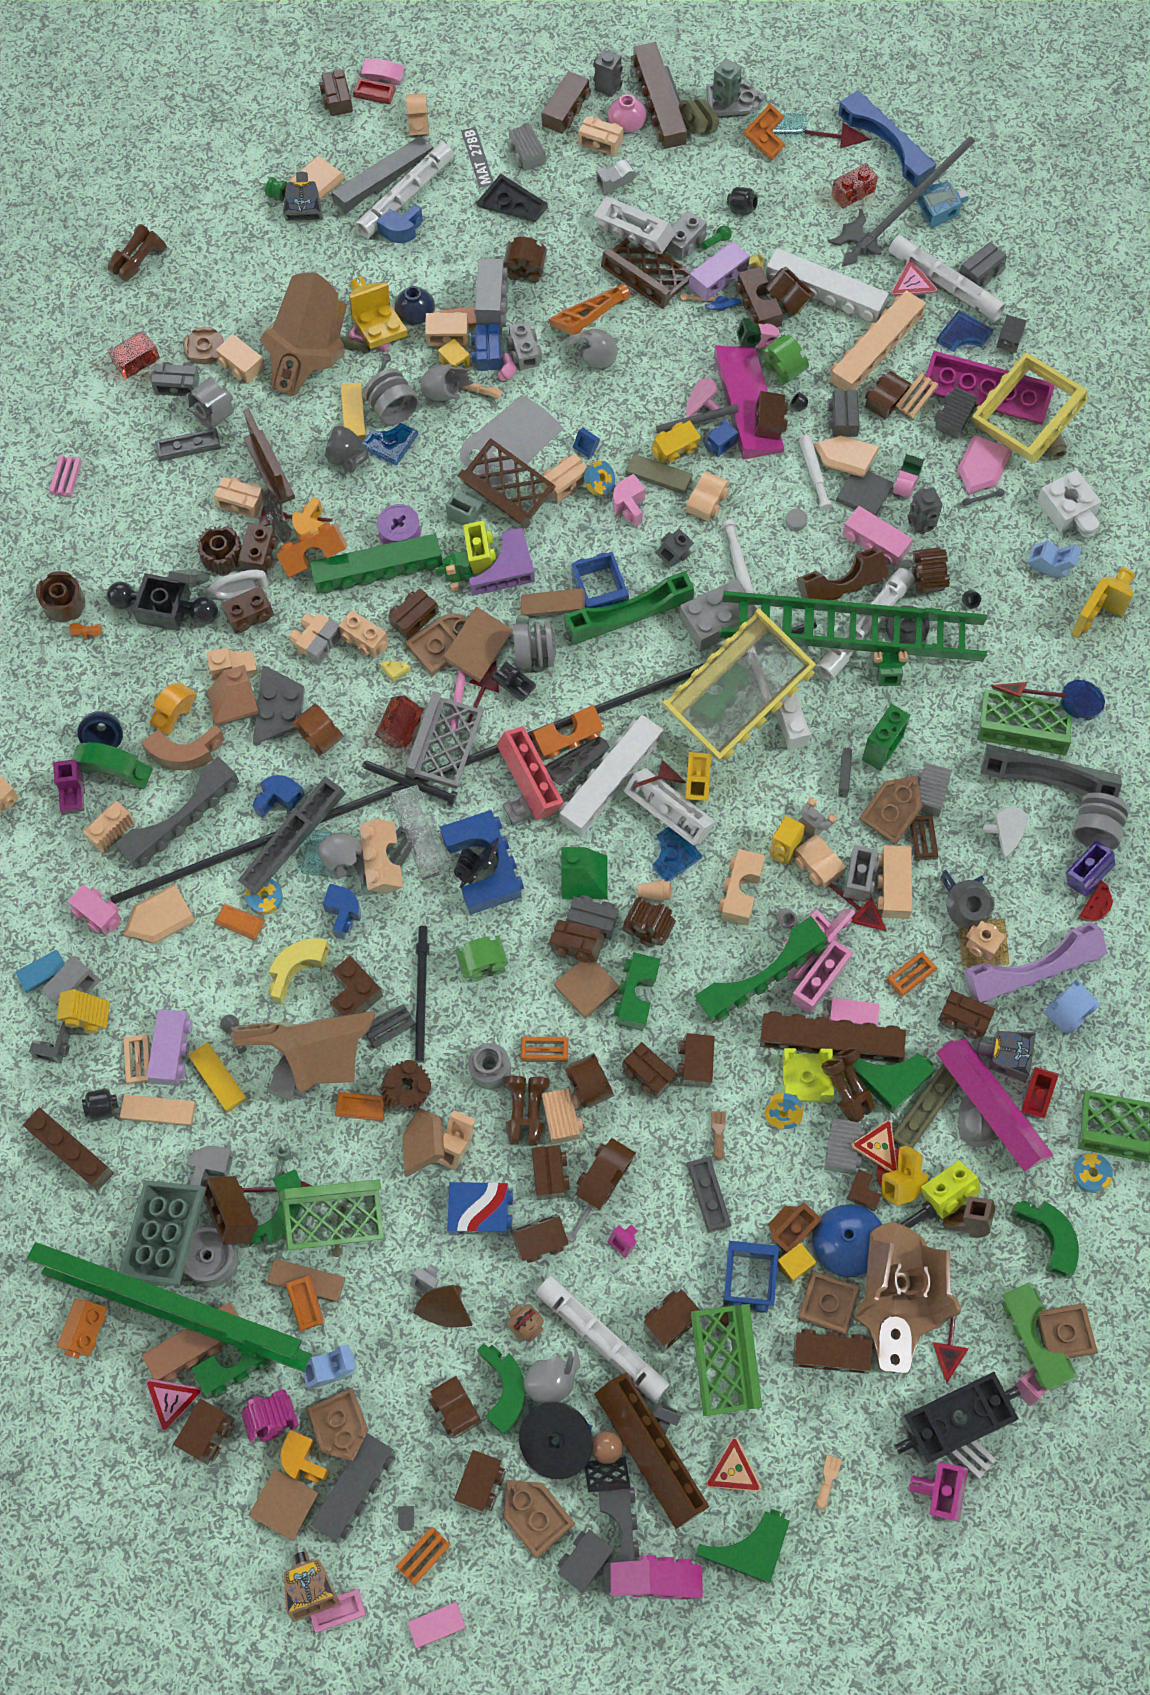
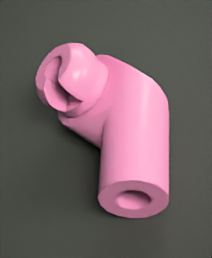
M506 353L501 357L504 366L501 369L502 371L498 372V378L502 382L511 379L517 370L510 353Z

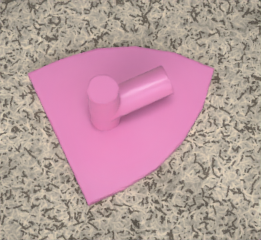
M710 378L698 380L687 403V417L693 416L703 405L710 411L720 408L711 399L718 392L715 381Z

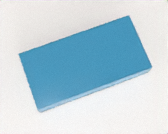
M55 950L15 973L25 992L29 993L49 982L65 965V962L59 951Z

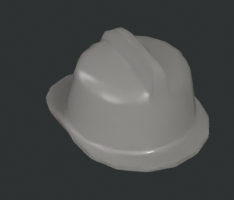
M965 1095L959 1107V1135L969 1146L976 1148L985 1147L994 1140L996 1133L970 1098Z

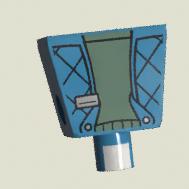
M950 182L932 184L916 200L930 227L934 228L957 217L960 212L961 203L968 201V194L965 189L956 192Z

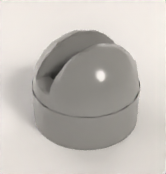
M784 908L778 911L776 920L783 928H791L796 923L797 916L792 910Z

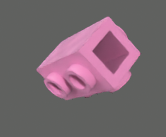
M83 884L67 901L72 907L70 912L79 920L82 918L88 921L87 926L95 933L100 931L107 936L109 932L117 929L122 920L118 914L119 908L110 900L107 903L102 900V894L94 887L89 889Z

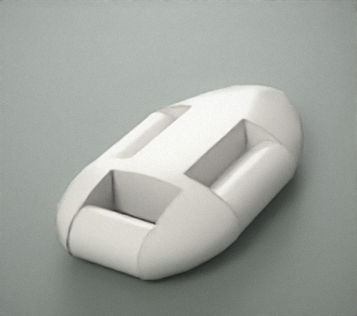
M247 570L221 577L208 587L206 594L216 599H231L260 585L264 590L268 587L269 583L265 572L261 570Z

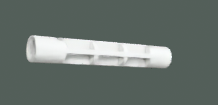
M443 142L439 143L384 197L355 222L357 231L365 238H370L378 230L377 221L389 209L397 212L454 158L452 149Z
M898 235L892 241L888 250L890 254L902 262H906V264L909 260H912L928 279L974 309L979 308V312L991 320L996 321L1001 316L1006 307L1005 302L903 236Z
M898 568L871 604L893 606L896 601H900L915 583L913 574L907 569ZM861 615L856 621V639L867 640V636L871 632L872 615ZM878 616V623L882 622L885 617ZM849 627L843 638L849 639ZM831 648L816 665L817 673L826 680L833 681L848 663L850 656L855 650Z
M553 1276L548 1277L538 1288L535 1295L566 1321L622 1374L627 1372L636 1388L654 1404L667 1391L671 1384L630 1349L623 1340L607 1328L599 1318L584 1307Z

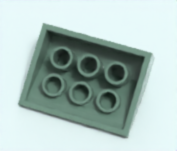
M144 1180L119 1273L154 1286L180 1285L206 1187Z

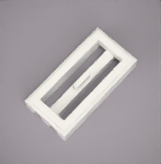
M977 1441L970 1443V1445L987 1460L986 1463L967 1445L961 1449L981 1467L979 1471L957 1450L951 1452L978 1480L996 1461Z

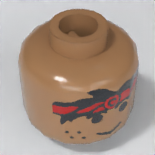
M518 1304L508 1313L510 1318L507 1321V1326L519 1341L527 1340L530 1342L544 1330L542 1327L544 1320L531 1304H526L523 1307Z

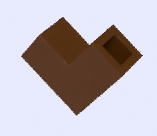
M858 1169L846 1200L875 1211L882 1194L868 1189L873 1175Z

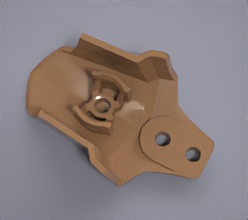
M299 273L291 277L276 320L259 339L270 353L272 388L291 396L298 393L305 380L314 370L331 368L344 355V344L339 337L347 304L338 300V292L318 273ZM288 360L293 362L292 368L288 366ZM287 379V387L282 385V380Z
M375 1011L323 1018L299 1024L284 1021L241 1025L232 1029L231 1040L234 1046L272 1045L283 1053L292 1070L296 1088L300 1092L310 1089L314 1084L354 1082L358 1039L365 1035L375 1017Z
M890 1222L880 1225L870 1232L865 1299L857 1305L854 1318L870 1332L879 1369L882 1371L906 1373L910 1369L913 1354L921 1335L940 1327L948 1319L961 1313V1306L958 1299L950 1293V1250L928 1247L924 1238L902 1224ZM891 1331L894 1332V1338L891 1337ZM891 1356H892L893 1359H894V1363H893V1364H891V1362H890V1357H891Z

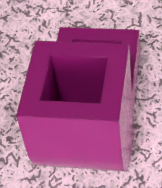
M77 760L53 762L54 783L59 790L60 812L65 814L84 811L85 785Z

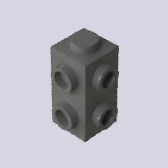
M604 49L600 56H596L594 60L595 74L593 81L595 82L596 91L613 97L615 92L619 91L622 87L621 73L623 66L621 65L620 55Z
M934 487L920 489L914 493L912 503H910V511L907 518L911 527L914 526L917 533L921 531L929 532L937 527L943 504Z

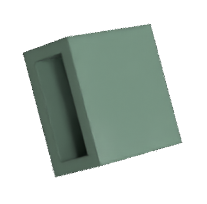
M459 492L457 497L452 495L446 503L447 519L462 526L476 522L484 509L483 502Z

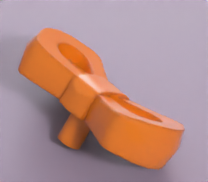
M72 623L69 626V631L71 635L82 634L84 639H88V635L95 637L102 634V626L100 624L83 626L79 623Z

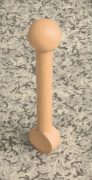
M687 293L680 295L682 301H704L699 296H688ZM710 297L707 301L715 302L716 298Z

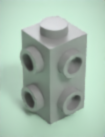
M529 321L510 325L509 335H506L508 347H513L511 355L514 364L518 363L520 371L540 366L539 358H542V351L540 345L536 346L535 343L537 341L535 329H531Z

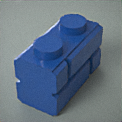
M476 325L475 333L471 334V345L476 348V351H472V364L476 363L478 371L501 370L499 325Z

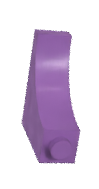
M512 528L501 532L502 549L496 562L484 573L469 578L472 596L535 582L534 568L523 528Z

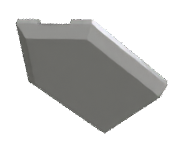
M744 81L740 84L741 95L739 99L729 107H726L712 99L713 84H706L708 104L717 116L750 114L767 97L761 91L757 92L751 88V85Z

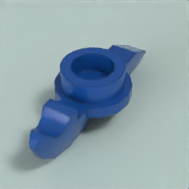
M719 296L715 302L705 305V308L723 311L727 307L741 304L742 301L738 298L728 299L725 296Z

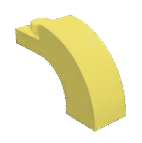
M312 938L298 941L284 949L276 957L269 970L272 979H275V981L271 982L269 994H271L274 1003L283 1005L290 981L298 971L312 966L324 968L330 949L327 939Z

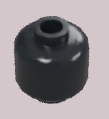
M735 187L727 196V205L734 214L749 215L757 208L758 196L751 188Z
M107 1088L87 1092L85 1099H82L85 1118L89 1117L93 1122L112 1118L115 1114L114 1109L119 1108L116 1094L111 1095L110 1090Z

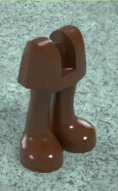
M138 224L134 229L133 236L122 252L114 251L107 269L115 275L119 274V277L127 282L140 271V264L152 250L162 253L166 250L167 245L154 231L149 232L147 227ZM141 243H143L138 249V251L132 257H130L132 253L136 250V248Z
M857 1047L848 1048L832 1056V1059L825 1061L821 1066L824 1074L830 1078L842 1100L838 1103V1107L846 1118L853 1122H860L864 1115H868L875 1110L869 1089L863 1087L853 1067V1063L857 1062L860 1058V1052ZM844 1078L846 1079V1081H847V1083H848V1085H849V1087H850V1089H851V1092H850V1090H849V1088H848V1086H847V1084H846Z
M516 1075L506 1076L504 1081L505 1087L512 1094L511 1120L506 1122L510 1145H519V1138L521 1136L520 1126H529L528 1145L537 1146L544 1124L539 1121L540 1100L542 1093L549 1088L550 1079L546 1077H530L528 1079V1117L523 1118L526 1078Z

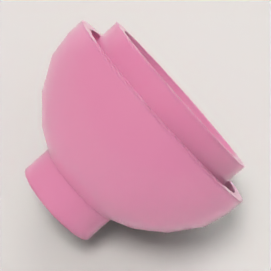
M625 94L616 99L608 110L609 123H616L623 127L625 133L639 130L644 126L647 119V112L643 103L630 94Z

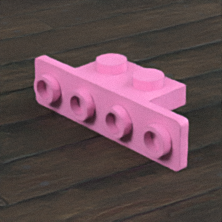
M814 909L805 919L812 916L827 936L830 944L833 939H837V933L851 923V917L855 914V911L853 909H843L830 923L818 909ZM823 952L819 955L813 954L808 957L806 964L798 969L792 968L786 977L788 979H800L805 976L810 964L817 961Z

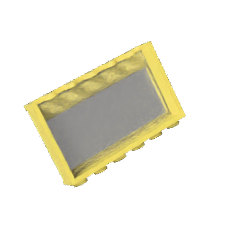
M758 608L755 614L747 622H744L731 638L729 637L725 640L723 646L715 654L712 653L707 658L705 664L696 669L683 685L678 686L675 693L668 700L665 699L662 702V706L712 753L718 762L722 759L727 761L736 752L733 748L738 743L743 745L751 737L749 733L755 727L759 729L766 723L767 719L765 717L771 711L776 713L783 706L781 701L786 696L791 698L799 690L797 685L802 680L807 682L815 674L813 670L816 664Z

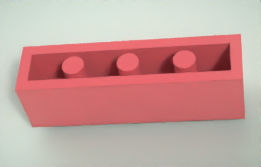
M524 726L505 731L496 745L535 820L538 821L555 815L564 802Z

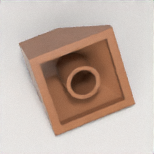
M245 665L224 670L207 691L216 726L259 714Z

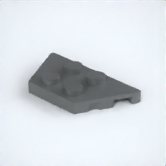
M262 666L257 705L259 714H256L253 737L254 746L261 745V742L270 738L276 739L285 733L296 731L297 729L293 726L292 722L302 714L304 686L267 666Z

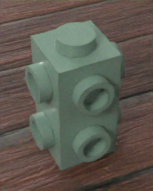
M727 58L720 63L714 70L712 99L726 107H729L739 99L742 81L741 66Z

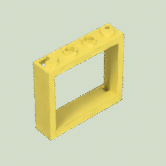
M1026 352L1019 361H1015L1010 372L1002 376L1000 384L988 393L984 403L981 406H977V411L972 416L974 426L1035 464L1089 400L1088 392L1084 387ZM1030 370L1071 397L1033 443L1027 447L989 423L987 419Z

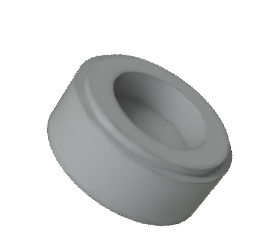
M801 509L790 510L786 515L787 527L793 531L804 529L807 524V514Z

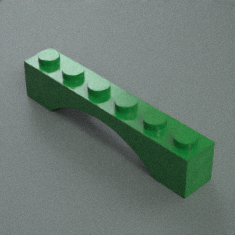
M683 571L665 578L653 588L627 601L606 607L582 608L564 615L565 630L572 645H576L679 607L694 599V587L687 572Z
M810 916L792 928L789 940L782 953L764 971L739 982H714L696 994L695 998L712 1023L715 1021L721 1022L730 1015L729 1012L736 1007L740 1009L749 1002L750 997L755 994L758 996L764 993L769 988L768 985L773 981L779 982L788 975L787 972L794 967L796 969L802 967L807 963L808 957L813 954L819 955L827 949L826 945L829 944L828 938L813 917Z

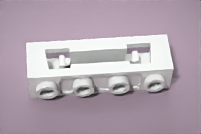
M608 196L605 197L593 215L597 221V226L601 230L613 232L619 238H627L635 245H643L651 252L657 251L662 254L675 235L669 222Z
M647 768L633 774L624 790L627 795L692 845H696L706 839L716 823L715 820L661 779L640 787H634L635 783L656 776ZM684 828L689 829V830L691 831L690 834L687 833V832H686L685 830H683V829H684Z

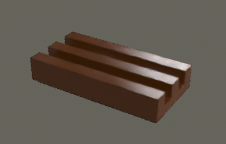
M933 815L916 816L910 825L915 861H920V859L937 860L939 856ZM916 821L919 823L923 853H920ZM924 821L928 822L932 853H928Z

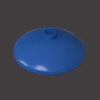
M840 1205L828 1210L821 1216L822 1220L813 1231L812 1243L818 1261L824 1268L838 1276L859 1277L867 1274L870 1232L883 1224L873 1212L858 1205ZM847 1232H851L854 1236L848 1239L844 1235Z

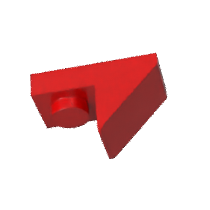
M1034 1067L1028 1078V1088L1021 1112L1045 1119L1059 1073Z

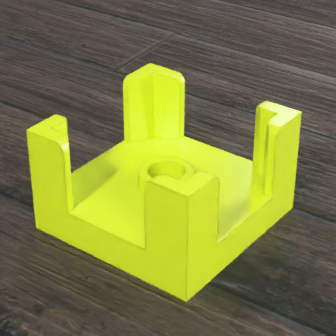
M784 1048L782 1055L783 1093L792 1094L801 1102L831 1103L834 1096V1085L831 1084L830 1078L824 1074L821 1066L825 1061L832 1059V1049H820L819 1054H796L795 1048Z

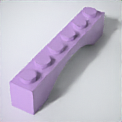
M1090 922L1070 930L1064 940L1053 951L1037 961L1015 967L995 966L984 962L964 970L970 995L979 1002H989L1001 994L1013 993L1015 989L1022 986L1034 985L1036 981L1043 978L1055 977L1064 970L1076 969L1085 962L1097 961L1101 956L1108 953L1102 929Z

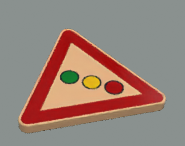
M885 1121L852 1143L851 1146L854 1150L889 1172L897 1170L890 1121Z
M734 1437L731 1439L707 1481L708 1487L748 1491L761 1490V1484L738 1438Z

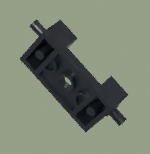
M992 1372L903 1415L900 1420L906 1430L907 1439L894 1444V1447L897 1449L905 1445V1447L897 1450L899 1455L912 1448L918 1454L923 1466H926L1017 1421L1019 1418L1010 1400L1021 1396V1393L1018 1391L1010 1395V1393L1018 1390L1016 1385L1004 1391L995 1372ZM961 1410L966 1413L968 1419L965 1425H959L955 1422L954 1413Z

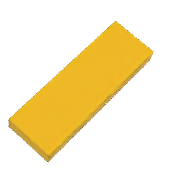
M361 382L340 384L344 427L353 431L359 439H366Z
M208 1042L188 1055L227 1113L247 1100Z

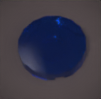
M1073 680L1068 682L1061 691V693L1066 694V697H1061L1060 700L1062 707L1069 715L1076 719L1084 718L1088 721L1095 719L1104 709V695L1091 682Z

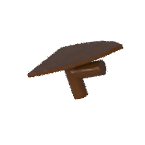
M458 1285L442 1286L430 1290L417 1302L413 1312L424 1320L440 1326L468 1327L473 1325L461 1301L460 1294L462 1293V1288Z

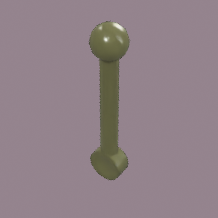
M343 1206L337 1208L342 1214H346V1209ZM338 1216V1223H337V1225H338V1224L341 1222V1220H342V1218L339 1217V1216ZM341 1226V1228L337 1231L339 1234H341L342 1226ZM340 1244L335 1245V1248L332 1250V1255L339 1257L342 1253Z

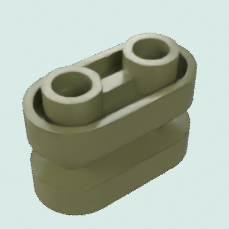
M689 99L680 102L679 110L684 124L692 134L714 133L717 131L719 119L705 99H695L694 101Z

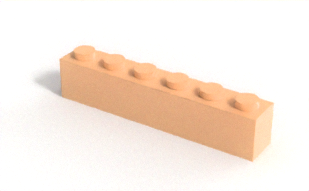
M907 290L901 296H897L892 306L882 312L880 319L870 325L867 333L857 339L855 346L852 349H848L842 360L832 366L830 370V383L844 391L855 390L924 315L926 303Z

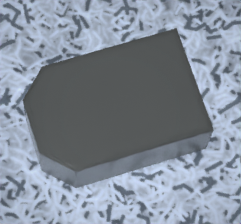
M398 1506V1527L402 1531H411L414 1527V1506Z

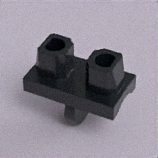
M507 661L499 671L492 675V680L521 702L536 688V684Z

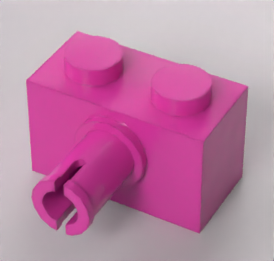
M939 1461L935 1480L912 1475L910 1481L921 1486L910 1484L909 1491L932 1496L930 1515L960 1522L969 1470L962 1466Z

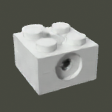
M1078 470L1041 488L1037 502L1060 533L1074 526L1083 537H1091L1097 532L1100 522L1095 515L1102 501Z

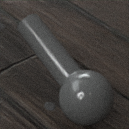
M231 1014L225 1015L220 1022L221 1029L229 1033L231 1037L232 1029L239 1026L238 1018ZM235 1046L240 1054L247 1050L246 1046Z

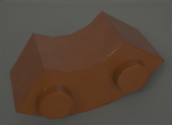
M613 1138L606 1145L601 1143L595 1153L597 1158L587 1173L583 1172L577 1180L576 1184L579 1185V1188L575 1195L600 1210L610 1199L616 1186L627 1172L636 1152Z

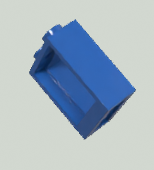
M613 551L599 553L595 557L583 558L571 563L572 576L577 589L583 588L585 590L584 608L606 607L629 600V594ZM609 568L617 590L588 598L580 576Z
M729 1240L723 1304L728 1306L750 1304L753 1311L767 1313L768 1309L773 1310L779 1246ZM734 1256L770 1260L767 1300L731 1296Z

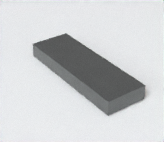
M217 428L155 441L159 462L221 449Z
M192 569L169 571L168 579L187 584L208 582L210 573Z
M710 1156L687 1162L707 1232L712 1233L731 1227V1221Z

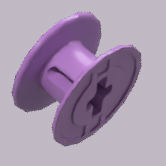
M395 504L388 506L378 516L377 527L380 541L383 545L421 536L418 514L407 505Z

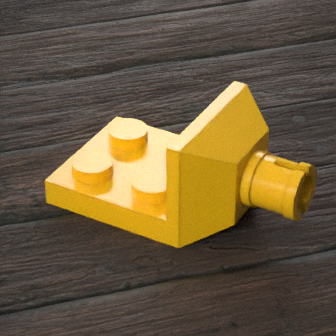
M358 277L361 283L359 284L357 279L354 278L350 282L352 292L349 295L351 319L369 348L372 349L408 336L406 327L390 305L389 285L387 283L366 284L363 277Z
M1120 568L1115 578L1112 576L1101 578L1081 611L1071 635L1079 639L1082 632L1087 634L1093 623L1092 621L1098 616L1102 608L1121 618L1124 616L1134 595L1130 583L1133 581L1135 574L1130 569Z

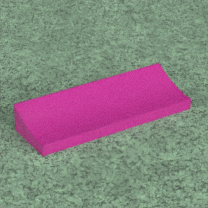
M715 345L714 358L727 405L737 404L739 412L730 414L734 429L738 432L737 441L742 459L784 452L781 436L778 440L776 438L755 436L756 400L760 390L768 392L756 348Z
M933 351L925 377H929L932 379V382L938 383V388L932 395L945 398L948 391L952 392L954 387H957L977 396L978 401L975 406L977 407L981 406L986 400L988 393L1000 384L1002 376L1010 371ZM1024 375L994 412L1043 425L1055 386L1048 381ZM928 385L923 392L927 393V391L930 389V386Z
M966 1038L958 1041L950 1040L936 1052L937 1056L1024 1172L1053 1156V1153Z

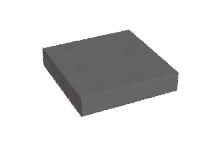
M867 471L864 478L850 474L836 501L854 510L861 506L876 516L893 488L894 482L870 471Z

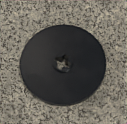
M546 1402L536 1406L525 1416L519 1431V1445L524 1459L534 1471L550 1479H567L578 1474L589 1462L593 1451V1436L588 1422L578 1410L565 1403ZM558 1436L560 1440L554 1445L551 1441Z

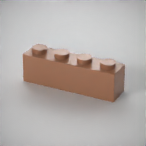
M231 1302L219 1308V1310L240 1317ZM184 1329L144 1353L142 1357L154 1380L173 1382L178 1378L177 1374L185 1369L186 1371H191V1368L200 1364L199 1361L203 1358L218 1355L222 1351L221 1347L225 1346L226 1343L189 1329Z

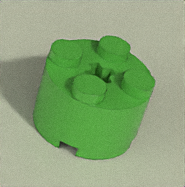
M785 334L762 350L766 359L763 362L764 366L769 372L774 371L777 374L776 378L781 385L790 382L808 369L809 363L807 357L802 358L800 351H802L801 346L789 334L786 336Z
M489 936L478 938L465 943V949L460 951L458 947L455 950L464 978H469L470 982L473 983L482 980L484 974L492 972L494 976L506 972L505 966L508 965V961L500 936H495L496 940H490Z

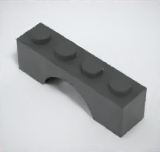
M634 1487L599 1492L600 1512L611 1516L619 1525L622 1533V1545L618 1554L611 1561L603 1564L605 1593H611L610 1563L635 1561L634 1558L639 1557L638 1541H633L632 1531L637 1530L636 1514H631V1503H635Z

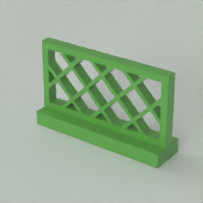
M985 689L977 740L1066 756L1072 738L1073 704L1023 695L1019 698L1005 692ZM988 697L997 698L1000 704L993 707L988 701ZM1013 701L1019 702L1023 707L1016 711L1010 703ZM1035 705L1041 706L1045 711L1038 715L1032 707ZM1003 707L1011 713L1005 718L998 712ZM1057 709L1065 710L1067 715L1060 719L1054 711ZM1025 711L1033 717L1027 722L1020 716ZM993 714L999 721H986V717ZM1047 715H1050L1055 721L1049 726L1042 719ZM1015 718L1021 725H1010L1008 721ZM1038 722L1043 729H1032L1030 725ZM1060 726L1065 731V734L1055 733L1052 729Z
M1085 1090L1081 1131L1077 1149L1150 1163V1139L1141 1141L1134 1134L1142 1128L1150 1137V1128L1147 1126L1150 1123V1118L1143 1121L1136 1113L1140 1108L1146 1109L1150 1113V1103ZM1089 1099L1098 1100L1103 1108L1095 1112L1089 1105ZM1115 1104L1123 1105L1128 1112L1119 1117L1112 1109V1106ZM1106 1110L1115 1120L1109 1125H1106L1099 1117ZM1130 1115L1139 1124L1132 1130L1123 1121ZM1094 1119L1102 1129L1098 1132L1087 1130V1123ZM1119 1124L1126 1134L1122 1137L1115 1136L1110 1128Z
M380 1179L290 1188L279 1191V1198L282 1201L287 1250L384 1239L379 1190L381 1189ZM373 1196L374 1207L368 1213L359 1203L364 1197ZM340 1199H346L353 1205L346 1215L335 1208ZM330 1200H335L333 1204L328 1202ZM316 1202H323L329 1207L322 1218L311 1210ZM303 1203H311V1204L309 1205V1207H307V1206H306L305 1204H303ZM298 1204L305 1210L298 1221L290 1215L289 1205ZM355 1208L366 1216L359 1226L348 1219ZM331 1211L342 1218L335 1229L324 1221ZM308 1213L318 1221L311 1232L300 1224ZM368 1219L376 1224L377 1235L369 1236L361 1229ZM344 1222H347L355 1229L350 1238H344L337 1232ZM321 1224L332 1232L326 1241H321L313 1235ZM298 1227L308 1236L302 1243L293 1244L292 1233ZM358 1233L362 1235L361 1237H355ZM334 1235L339 1238V1239L331 1240V1239L334 1237ZM310 1238L315 1241L307 1243Z
M750 1304L691 1311L703 1416L762 1408ZM724 1312H728L729 1324L727 1328L719 1322ZM703 1315L711 1321L706 1331L701 1327L700 1316ZM715 1327L723 1332L718 1343L710 1336ZM727 1338L731 1340L732 1345L730 1354L722 1347ZM706 1341L714 1347L709 1357L704 1353L703 1346ZM719 1352L726 1358L721 1369L713 1362ZM730 1364L735 1369L733 1380L725 1373ZM710 1367L718 1373L712 1383L707 1379V1371ZM722 1378L729 1384L724 1394L717 1389ZM733 1390H736L738 1393L739 1405H734L729 1400ZM713 1393L721 1399L716 1409H711L710 1398Z

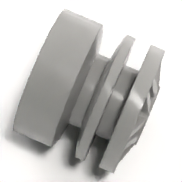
M390 368L383 370L373 376L365 385L364 397L369 401V404L375 409V413L385 425H396L408 419L418 408V396L398 369Z
M544 621L545 631H540L539 622H535L534 632L529 631L527 623L512 624L516 667L519 670L531 669L532 659L537 658L539 667L543 668V658L545 657L548 658V667H554L556 644L555 634L550 621Z
M1088 793L1082 798L1078 811L1079 816L1076 818L1072 835L1074 839L1085 846L1090 847L1095 841H1098L1109 849L1114 850L1120 845L1124 831L1123 827L1126 824L1130 809L1123 800L1105 793Z

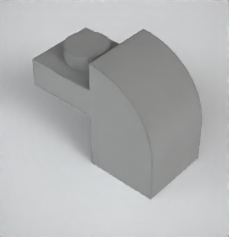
M205 1146L196 1150L186 1164L190 1170H194V1173H190L187 1184L205 1187L209 1174L221 1177L228 1176L234 1157L233 1152L230 1149L218 1146Z

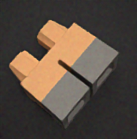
M306 613L301 620V626L306 628L303 633L296 629L293 630L289 635V640L297 647L298 653L308 656L312 659V662L320 666L329 654L330 649L341 638L339 624L319 613L316 617Z

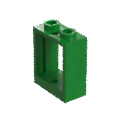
M890 704L867 739L862 761L882 771L904 738L911 715Z

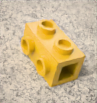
M690 420L684 424L679 422L672 427V430L666 433L662 431L654 437L651 451L655 459H659L660 463L664 464L668 461L672 463L685 452L689 454L696 450L701 437Z

